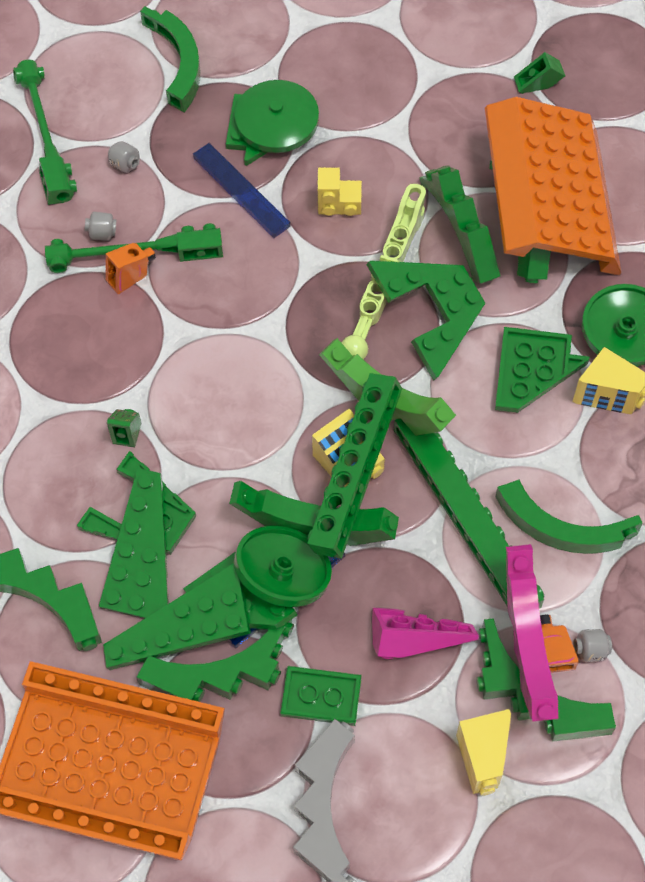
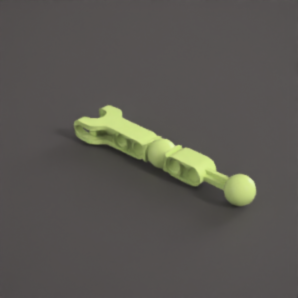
M410 184L406 188L396 219L383 248V255L380 256V261H404L415 233L419 230L424 218L425 207L423 204L426 190L422 185ZM418 192L420 194L417 201L410 199L411 193ZM372 274L371 281L360 303V319L353 335L345 337L341 342L352 356L358 354L363 360L367 356L369 349L365 341L371 325H375L379 321L387 302ZM367 310H373L374 312H373V313H367V312H365V311H367Z

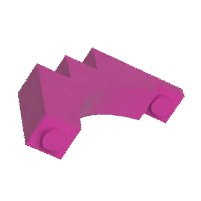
M531 544L506 547L508 614L513 625L514 651L520 665V688L532 722L558 719V696L547 660L541 627L537 583L533 572V548Z

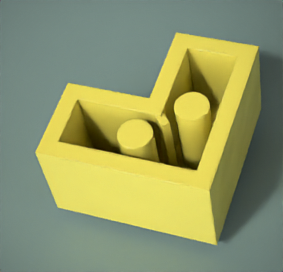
M318 168V214L328 216L333 214L361 215V181H340V168Z

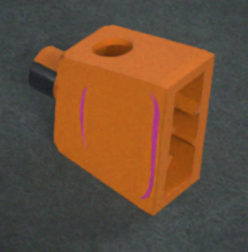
M131 243L106 253L105 280L117 294L122 293L146 277L148 263L156 259L154 251L150 247L142 250L136 243Z
M540 615L550 672L575 670L579 661L566 627L564 625L553 626L551 615Z

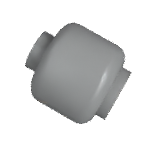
M120 141L109 148V163L116 169L128 173L139 165V151L132 145Z
M92 212L90 219L86 218L85 231L89 232V237L93 240L109 241L112 236H115L117 219H113L110 213Z
M587 629L579 632L577 639L573 640V647L583 662L604 661L611 654L612 641L610 636L606 635L602 629Z

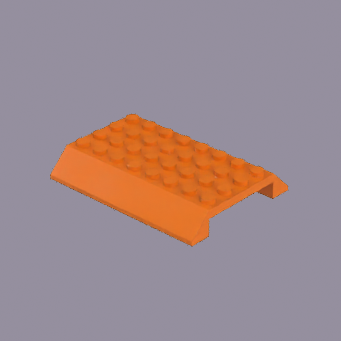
M513 97L486 105L485 115L504 253L524 257L532 248L599 260L601 272L620 275L622 272L598 134L591 115L520 97Z
M30 661L22 682L25 693L0 763V815L182 861L193 837L218 749L225 708Z

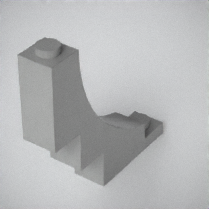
M336 719L295 764V771L310 783L311 786L294 805V809L311 827L294 845L293 849L297 856L327 882H356L350 876L346 878L343 876L350 868V862L339 844L331 815V795L335 776L344 756L355 742V735L353 734L354 730L344 721L340 723Z

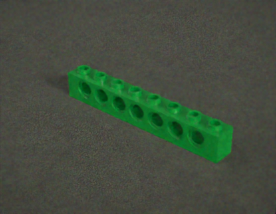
M370 373L367 381L363 384L361 399L355 406L354 418L352 423L348 425L347 437L340 447V456L337 464L332 469L329 486L324 490V499L321 507L316 512V521L313 529L308 534L307 544L315 554L339 559L343 557L403 389L396 377Z

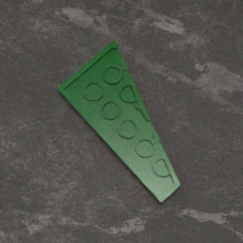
M137 468L99 607L102 609L145 619L169 603L161 473Z
M234 563L103 644L106 668L113 670L144 662L148 655L159 658L251 634L243 585L237 576Z

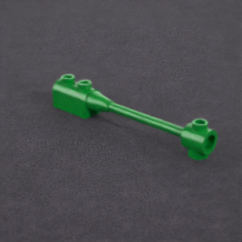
M23 60L17 67L13 68L15 84H21L23 88L30 91L43 138L45 157L39 158V174L48 205L68 202L73 198V193L77 192V185L75 180L69 179V176H72L71 164L64 162V159L52 143L37 89L41 84V79H45L43 67H38L34 60Z
M212 223L205 224L202 230H194L192 226H184L181 228V232L156 239L155 241L136 243L142 250L150 247L152 250L177 252L179 253L180 262L223 257L221 230ZM53 239L51 245H45L47 267L54 273H62L67 270V265L71 264L73 258L106 255L110 251L129 244L72 249L68 243L64 244L63 240Z

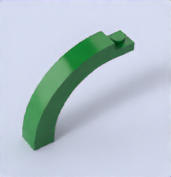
M144 6L140 11L142 25L167 39L180 56L178 73L174 81L167 88L166 95L169 105L185 113L194 100L200 83L199 54L195 39L188 27L168 10L159 14L156 10H151Z
M520 479L498 486L495 497L501 508L517 527L535 540L567 552L596 554L621 549L624 540L637 536L643 524L639 515L603 526H580L567 523L541 509L527 494Z

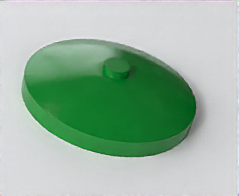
M269 80L258 83L242 94L235 107V124L239 135L252 147L265 152L280 153L294 150L308 142L318 127L319 109L315 98L306 88L291 81Z
M632 284L612 285L598 291L588 301L582 317V332L587 344L597 355L605 347L634 366L645 365L644 287Z
M264 526L250 531L239 542L234 556L235 571L242 584L258 598L283 607H300L317 601L325 593L329 585L332 568L328 556L315 554L307 544L308 535L284 526Z

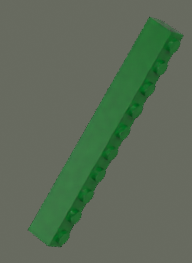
M401 418L395 419V434L508 607L506 547H509L505 540L502 528L495 525L490 510L487 507H483L479 501L480 496L477 490L470 487L465 472L462 469L459 470L456 466L452 452L446 451L440 434L436 432L415 436ZM537 585L540 609L542 608L545 596L541 587Z

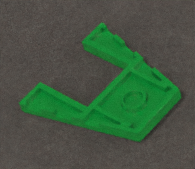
M129 451L116 470L118 474L134 482L137 468L150 469ZM162 481L166 553L171 554L196 518V512ZM89 507L77 524V528L81 531L117 540L122 524Z

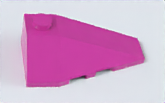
M372 609L373 646L377 656L384 659L416 655L475 641L479 637L473 624L448 619H441L439 622H435L423 614H419L418 618L405 616V611L398 609Z

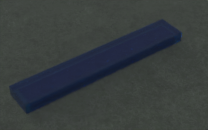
M210 143L193 153V158L273 238L291 227L290 221Z

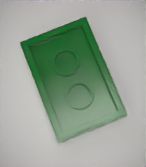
M287 666L280 715L282 717L329 723L336 719L340 723L344 721L348 725L356 726L362 675Z

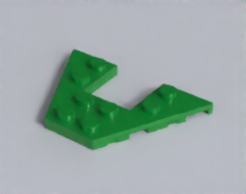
M369 261L366 265L388 303L425 286L445 319V324L411 341L433 381L436 380L484 307V299L464 265Z

